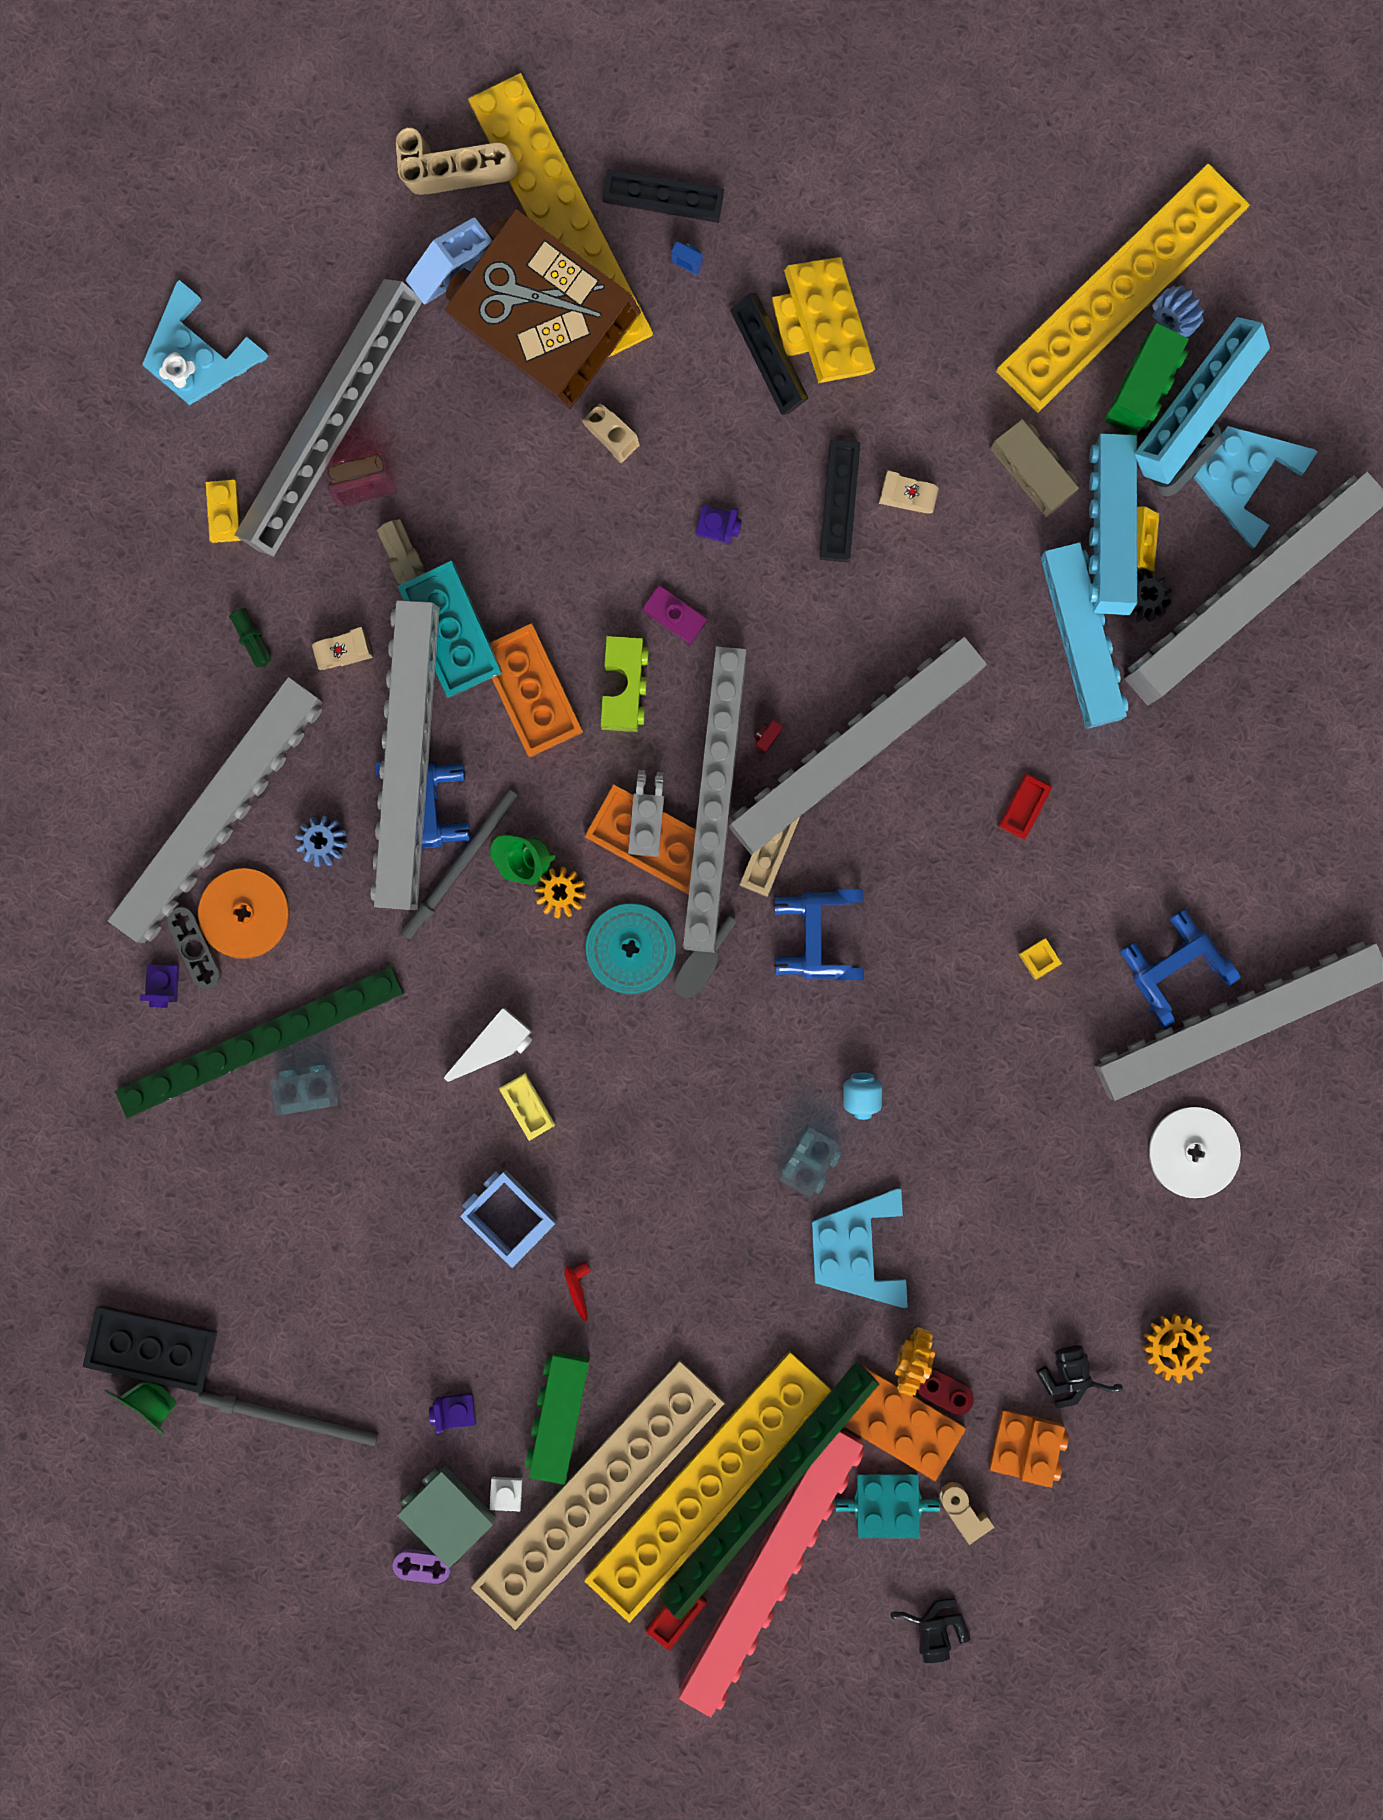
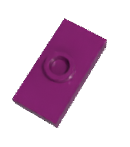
M660 585L642 608L644 613L689 645L692 644L708 621V619Z

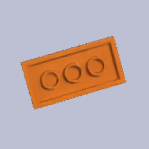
M532 623L490 642L503 671L502 674L492 678V681L529 758L583 733Z
M613 784L585 838L689 895L696 829L663 812L659 857L628 854L634 795Z
M865 1367L878 1381L879 1386L844 1427L936 1482L964 1434L966 1427L917 1397L898 1392L897 1385Z

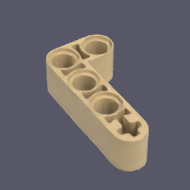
M405 128L396 137L398 174L409 190L415 194H432L507 182L513 179L518 172L517 161L508 147L502 143H491L431 153L427 142L414 128ZM417 143L416 148L409 151L411 146ZM477 163L473 170L468 171L472 164ZM449 168L445 174L439 175L443 169ZM420 172L416 179L411 180L414 174Z

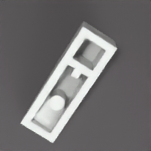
M502 1008L445 1075L444 1079L448 1082L508 1057L514 1054L516 1050L522 1053L532 1042V1039L529 1037L532 1030L508 1009Z

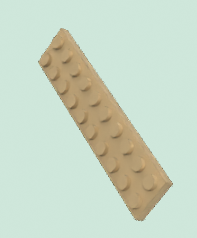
M680 1359L473 1582L471 1589L516 1630L725 1404V1401Z

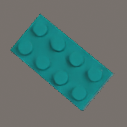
M453 561L447 562L397 586L404 601L429 602L440 607L435 672L447 698L503 673Z

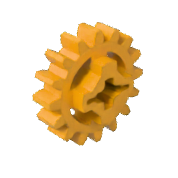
M1172 1314L1171 1321L1162 1316L1160 1317V1326L1154 1323L1150 1324L1154 1330L1153 1334H1144V1337L1150 1341L1149 1344L1142 1346L1144 1351L1150 1353L1144 1359L1148 1364H1154L1151 1370L1156 1374L1162 1372V1378L1166 1381H1169L1172 1375L1177 1383H1181L1183 1375L1192 1381V1372L1197 1371L1202 1374L1203 1370L1200 1364L1202 1362H1210L1204 1356L1205 1352L1212 1351L1210 1346L1204 1344L1209 1339V1336L1204 1332L1199 1333L1202 1326L1197 1322L1192 1324V1319L1188 1316H1185L1182 1321L1177 1314ZM1184 1330L1191 1333L1194 1341L1186 1340ZM1168 1332V1335L1162 1341H1160L1162 1336ZM1179 1343L1183 1347L1182 1349L1177 1350L1176 1355L1174 1352H1172V1348H1176ZM1159 1355L1169 1358L1170 1367L1162 1363Z
M917 1327V1329H914L913 1335L911 1334L910 1340L906 1339L904 1344L901 1345L894 1373L899 1375L897 1381L899 1382L898 1392L913 1396L916 1394L917 1389L920 1388V1383L924 1384L926 1378L930 1377L936 1350L931 1348L933 1343L931 1340L933 1336L932 1331Z

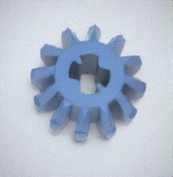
M1183 285L1179 287L1172 286L1170 289H1166L1152 305L1154 309L1152 316L1158 321V324L1185 337L1193 334L1204 321L1202 316L1204 309L1198 303L1200 299H1196L1193 296L1192 290L1186 291Z
M323 816L319 823L316 817H311V828L306 824L300 825V828L306 833L304 836L300 834L295 836L296 840L304 842L296 850L300 853L306 852L303 857L305 862H310L314 858L313 862L316 867L322 865L323 859L326 865L332 866L333 859L331 855L342 859L343 855L337 851V848L348 847L347 843L339 841L347 833L344 830L337 831L340 823L336 820L330 824L329 817ZM320 834H323V837L328 840L326 846L321 845L322 849H320V845L315 844L316 837L321 838Z

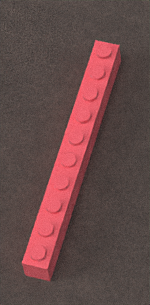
M841 1429L790 1490L681 1684L679 1700L710 1718L716 1708L718 1710L723 1708L728 1697L726 1690L731 1682L736 1683L744 1668L742 1662L746 1655L751 1656L755 1651L759 1641L757 1638L758 1633L762 1627L766 1629L774 1615L772 1608L777 1600L781 1602L784 1599L789 1588L787 1582L791 1574L796 1575L804 1562L802 1555L807 1546L811 1548L816 1542L819 1535L817 1528L822 1519L826 1521L830 1517L834 1508L833 1499L837 1492L843 1493L849 1482L847 1474L852 1466L857 1467L862 1460L864 1450L862 1449L863 1443L860 1438Z

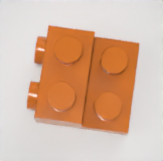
M1002 1409L989 1470L1019 1477L1024 1482L1052 1488L1053 1480L1059 1481L1061 1477L1062 1463L1058 1462L1060 1450L1065 1451L1067 1448L1069 1434L1064 1432L1065 1427L1061 1422Z

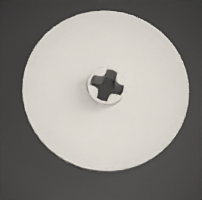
M1200 1107L1178 1109L1165 1116L1152 1133L1149 1142L1151 1168L1163 1186L1180 1196L1204 1198L1214 1195L1231 1182L1239 1167L1241 1150L1237 1134L1225 1118L1212 1110ZM1195 1144H1198V1150L1202 1151V1156H1197L1195 1161H1192V1156L1188 1154V1149H1194Z

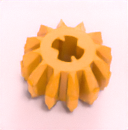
M561 867L560 877H557L555 870L551 868L549 869V874L552 879L549 881L544 876H541L540 879L542 883L546 884L545 888L535 887V892L545 894V896L538 898L536 902L537 904L549 902L543 910L545 914L550 913L553 907H555L554 917L560 918L561 908H564L565 914L571 917L572 911L569 907L571 904L578 910L582 908L574 900L576 897L580 899L586 898L585 893L576 892V889L584 887L585 883L583 881L575 884L572 883L578 876L575 871L566 878L567 869ZM557 885L560 888L562 885L567 886L565 892L568 894L566 899L563 900L561 897L559 901L554 899L556 893L553 890Z

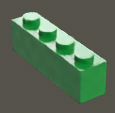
M554 1351L552 1358H546L543 1376L548 1377L546 1388H540L537 1406L542 1407L540 1419H534L531 1437L537 1438L535 1448L528 1449L525 1467L530 1468L529 1478L565 1485L590 1357Z

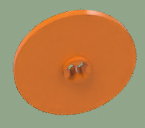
M247 868L230 870L216 877L203 892L198 908L199 925L205 939L217 951L234 958H254L274 948L285 934L289 922L288 900L281 886L269 875ZM243 905H247L246 910L251 912L250 918L245 917L244 921L241 922V917L236 915L237 909H242Z

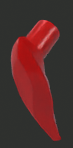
M585 1262L573 1269L570 1266H566L564 1275L573 1303L582 1319L587 1321L588 1316L583 1298V1289L578 1279L590 1273V1269Z

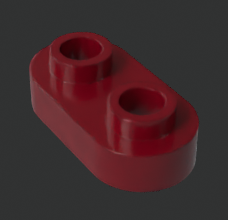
M932 1368L930 1377L926 1378L924 1384L920 1383V1388L917 1389L923 1398L956 1415L967 1413L974 1403L973 1393L967 1385L935 1368ZM930 1380L937 1381V1386L933 1390L927 1389V1383ZM956 1395L964 1396L961 1404L954 1403Z

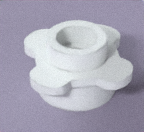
M173 352L164 360L159 374L163 379H169L174 382L177 388H183L187 384L188 376L193 374L196 368L192 361H185L179 353ZM176 368H180L178 373L175 372Z

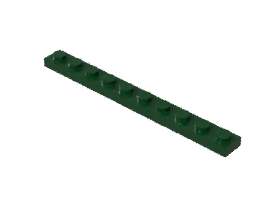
M388 967L116 1090L115 1093L126 1118L133 1117L399 997L404 992L393 967Z
M858 1362L853 1364L659 1594L673 1617L681 1620L879 1386L878 1381L863 1365Z

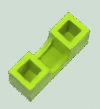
M607 636L605 669L606 671L622 673L627 678L628 685L626 690L618 696H603L602 730L638 732V725H644L645 707H639L640 695H646L647 677H641L642 665L648 666L649 647H643V638Z

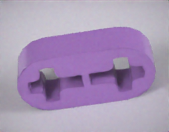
M404 1549L396 1555L393 1561L395 1575L400 1579L439 1584L449 1577L452 1567L449 1569L432 1551ZM405 1557H409L410 1563L418 1564L420 1567L412 1566L407 1572L404 1571V1566L400 1565L399 1562H403ZM435 1561H440L441 1567L446 1570H441L440 1575H434V1569L424 1568V1565L433 1566Z

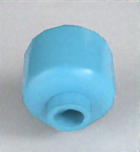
M865 1072L854 1073L851 1075V1078L844 1082L843 1107L845 1110L854 1114L856 1119H870L872 1114L881 1110L882 1083L875 1079L874 1074Z

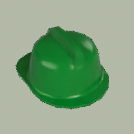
M501 835L494 839L490 850V856L503 878L528 885L538 883L541 876L549 870L550 862L556 858L555 854L548 851L544 842L536 837L523 838Z
M151 1382L139 1383L121 1397L105 1389L108 1394L140 1413L154 1428L163 1435L165 1434L161 1426L175 1407L176 1401L163 1387Z

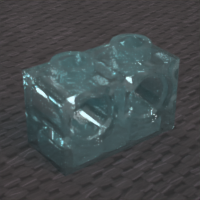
M326 1064L308 1067L309 1073L297 1075L296 1069L278 1072L279 1078L270 1080L275 1116L340 1105L335 1069L327 1070ZM317 1078L323 1079L327 1084V1090L323 1095L316 1093L314 1090V1082ZM288 1083L293 1084L297 1090L296 1097L293 1100L288 1099L284 1094V1088Z
M808 1125L780 1172L778 1179L809 1198L812 1197L814 1192L819 1194L827 1181V1178L823 1177L829 1166L834 1168L842 1155V1152L839 1151L841 1144ZM819 1141L825 1142L828 1147L827 1153L820 1158L814 1157L811 1153L813 1144ZM802 1168H808L813 1173L812 1179L806 1184H801L796 1180V1174Z

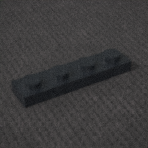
M608 169L602 198L603 203L719 223L724 189Z
M749 293L730 309V312L781 415H786L794 411L809 398L757 293Z
M830 441L820 560L850 562L861 442Z

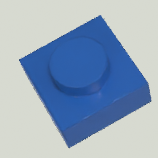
M676 241L671 251V262L698 275L703 266V254L691 244L686 243L683 245Z

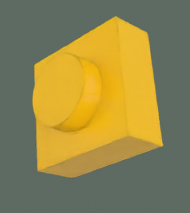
M1046 938L1018 954L1034 980L1062 964Z

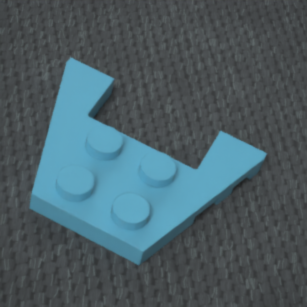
M179 280L175 285L142 365L188 405H191L218 389L230 379L243 374L257 363L265 361L269 356L246 336L227 359H224L182 322L200 303L201 298ZM173 352L179 353L185 361H192L196 368L195 372L188 376L187 384L183 388H177L174 382L169 379H163L159 374L164 360ZM180 368L175 369L176 373L180 371Z
M1227 426L1222 433L1223 442L1221 446L1196 472L1193 478L1215 506L1226 516L1231 526L1242 536L1247 546L1254 549L1269 527L1267 523L1244 509L1259 483L1275 460L1298 475H1303L1318 451Z
M901 1188L892 1189L881 1195L811 1221L814 1280L816 1284L901 1308H908L906 1279L874 1280L871 1218L903 1216Z

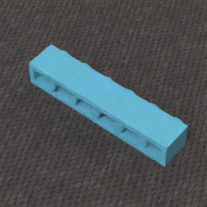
M1236 317L1134 453L1144 477L1165 484L1171 482L1270 349L1263 323Z
M1100 434L1096 445H1091L1089 461L1094 463V472L1090 475L1089 489L1094 491V500L1090 502L1089 517L1094 518V527L1090 530L1089 545L1094 546V555L1090 557L1089 573L1094 574V584L1091 583L1089 601L1094 602L1093 613L1130 615L1137 604V459L1134 454L1137 451V435Z
M1080 543L1045 551L1040 559L1085 727L1088 729L1120 721L1127 717L1128 702L1126 696L1120 693L1118 686L1121 680L1120 672L1116 665L1113 666L1110 656L1113 653V647L1108 636L1105 637L1102 625H1105L1104 614L1093 613L1094 602L1089 601V589L1091 583L1094 584V579H1090L1087 570L1089 568L1088 554L1086 550L1082 551Z

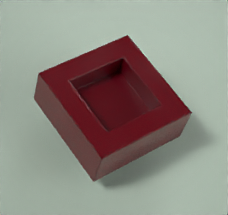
M775 720L769 726L764 723L754 737L758 740L755 748L766 754L781 733L783 726Z

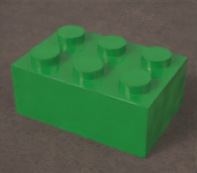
M1156 323L1142 342L1103 421L1131 435H1137L1141 429L1146 431L1162 406L1159 403L1164 395H1167L1175 380L1173 377L1175 372L1182 366L1187 357L1188 351L1184 350L1189 338Z

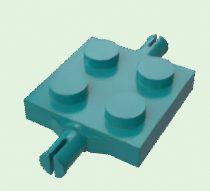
M857 1474V1490L854 1499L836 1498V1512L854 1511L857 1519L858 1538H920L919 1520L922 1512H940V1506H928L940 1505L939 1498H921L918 1474Z

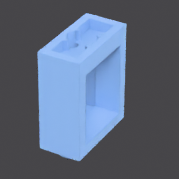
M473 217L433 240L405 281L425 305L445 293L450 281L461 269L467 268L472 271L493 240L476 218Z
M507 1170L501 1175L495 1171L483 1184L487 1189L479 1197L474 1193L462 1205L466 1211L460 1217L513 1268L556 1224L557 1220ZM503 1183L507 1184L541 1218L540 1222L512 1250L474 1213Z

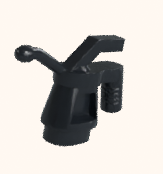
M1081 1345L1061 1348L1055 1352L1057 1358L1055 1364L1064 1380L1063 1382L1056 1383L1047 1366L1036 1371L1049 1395L1075 1392L1071 1397L1056 1400L1057 1409L1077 1405L1090 1387L1108 1392H1120L1123 1390L1121 1384L1108 1386L1092 1381L1091 1376H1089L1088 1355L1084 1353Z
M955 1598L935 1600L922 1618L902 1611H893L890 1614L891 1619L896 1620L902 1617L918 1624L920 1629L919 1652L923 1656L924 1663H938L950 1659L949 1651L952 1647L945 1626L953 1625L960 1644L971 1640L962 1614L936 1616L940 1609L957 1606Z

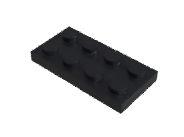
M99 1305L95 1310L82 1367L202 1393L205 1391L218 1331Z

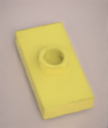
M526 1073L499 1088L529 1141L556 1125Z

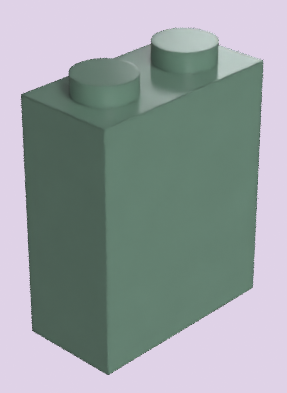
M444 1465L439 1471L434 1467L423 1478L422 1482L425 1485L417 1493L412 1489L401 1500L400 1504L403 1507L397 1516L450 1569L494 1524L496 1516Z

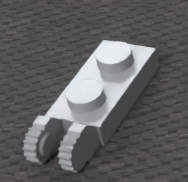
M638 770L636 793H634L628 854L659 857L664 796H662L664 772H657L655 776V795L643 794L644 785L646 784L645 770Z

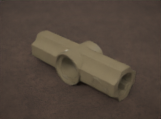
M400 519L391 520L382 524L377 529L378 535L390 558L388 563L398 584H403L426 573V569L419 559V553L416 548H413Z

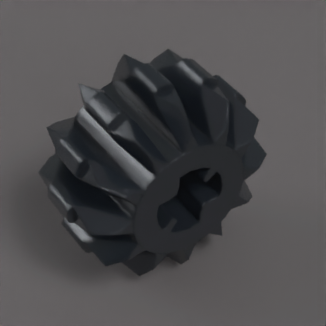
M1143 571L1137 573V604L1131 614L1137 612L1136 622L1142 621L1144 617L1148 622H1152L1155 620L1156 615L1162 617L1166 613L1164 607L1171 605L1172 600L1166 597V595L1172 592V588H1163L1162 585L1166 582V578L1162 577L1158 581L1155 580V571H1151L1148 576ZM1149 592L1151 597L1144 601L1141 596Z

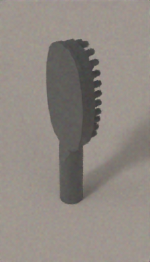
M727 915L717 929L715 953L694 951L685 961L675 981V990L679 996L691 998L709 981L718 961L717 951L737 921Z

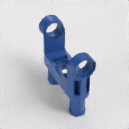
M428 761L422 849L438 848L443 846L444 842L470 841L471 835L468 832L458 833V831L470 830L468 821L465 823L442 825V822L439 820V811H436L435 799H438L437 786H439V783L465 781V774L459 772L465 771L464 762L437 765L436 762ZM381 762L375 764L376 777H380Z
M841 889L836 890V892H805L801 896H774V904L787 905L775 906V915L801 914L804 917V930H806V941H804L805 953H802V956H775V964H787V967H775V975H802V978L864 980V968H852V965H821V906H843L852 902H863V890Z
M1186 908L1169 918L1184 940L1182 942L1183 945L1172 951L1173 955L1165 960L1160 959L1154 964H1149L1136 942L1130 943L1126 946L1127 948L1119 951L1134 972L1132 975L1133 980L1150 1004L1148 1007L1151 1013L1154 1011L1160 1020L1158 1024L1163 1029L1175 1023V1019L1170 1012L1173 1009L1156 984L1202 954L1212 971L1216 970L1226 985L1230 986L1240 979L1235 966L1226 957H1222L1206 931H1199L1187 913Z

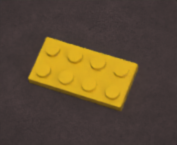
M841 257L788 265L784 270L818 383L873 372L875 366Z

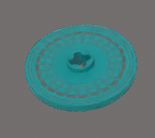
M622 904L605 911L591 926L586 940V957L592 973L603 985L620 993L636 994L654 988L665 979L675 960L676 944L669 924L658 912L639 904ZM630 940L636 941L635 946L639 948L638 954L633 953L632 957H627L626 951L622 950L623 944H629Z

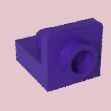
M703 505L696 536L730 544L732 536L738 537L742 519L737 518L738 509L732 508L730 512Z
M147 964L145 994H140V1001H149V1007L168 1008V1002H177L179 966Z
M473 1393L443 1396L435 1399L433 1406L429 1407L430 1424L436 1426V1433H443L445 1429L476 1425Z

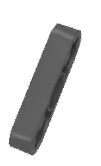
M1214 423L1205 435L1206 438L1202 439L1191 453L1196 458L1190 463L1183 464L1169 484L1153 480L1156 490L1160 495L1171 496L1179 492L1221 446L1223 437L1218 424Z
M178 907L173 909L167 918V924L194 984L201 989L216 987L222 979V972L208 941L201 931L196 914L189 908ZM181 913L182 916H189V920L186 922L187 929L191 932L195 929L197 934L188 935L181 939L180 935H185L186 932L182 926H176L175 924L179 920L178 914ZM196 939L202 943L203 950L199 956L192 957L187 951V946L190 941ZM208 957L209 962H203L206 970H213L214 975L210 977L211 983L200 980L203 970L201 965L194 967L193 962H199Z

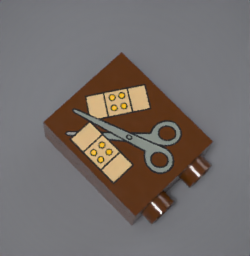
M516 209L507 222L499 218L489 226L486 233L493 242L472 271L463 268L452 278L445 294L446 299L450 302L444 310L461 328L571 410L640 315L641 310L629 292Z

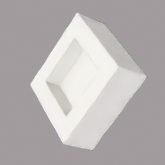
M492 1477L490 1510L520 1511L522 1478Z

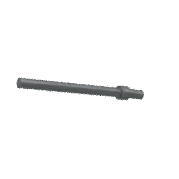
M508 789L423 904L421 902L418 904V910L413 911L415 913L402 930L401 934L411 940L423 922L429 921L434 914L432 910L518 798L516 793Z
M204 1391L199 1393L197 1403L220 1408V1412L232 1415L234 1412L371 1446L376 1445L378 1437L376 1433L237 1400L238 1396L226 1393L224 1396Z

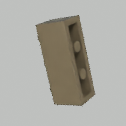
M1022 419L996 439L990 449L1044 516L1047 517L1075 495L1079 489L1077 480L1070 471L1064 470L1061 467L1056 453L1050 447L1046 448L1039 440L1040 436L1036 428L1031 424L1027 425Z

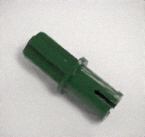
M241 608L232 612L229 618L232 620L240 636L239 643L245 646L256 667L267 665L271 662V657L260 638L262 633L256 630L247 609Z

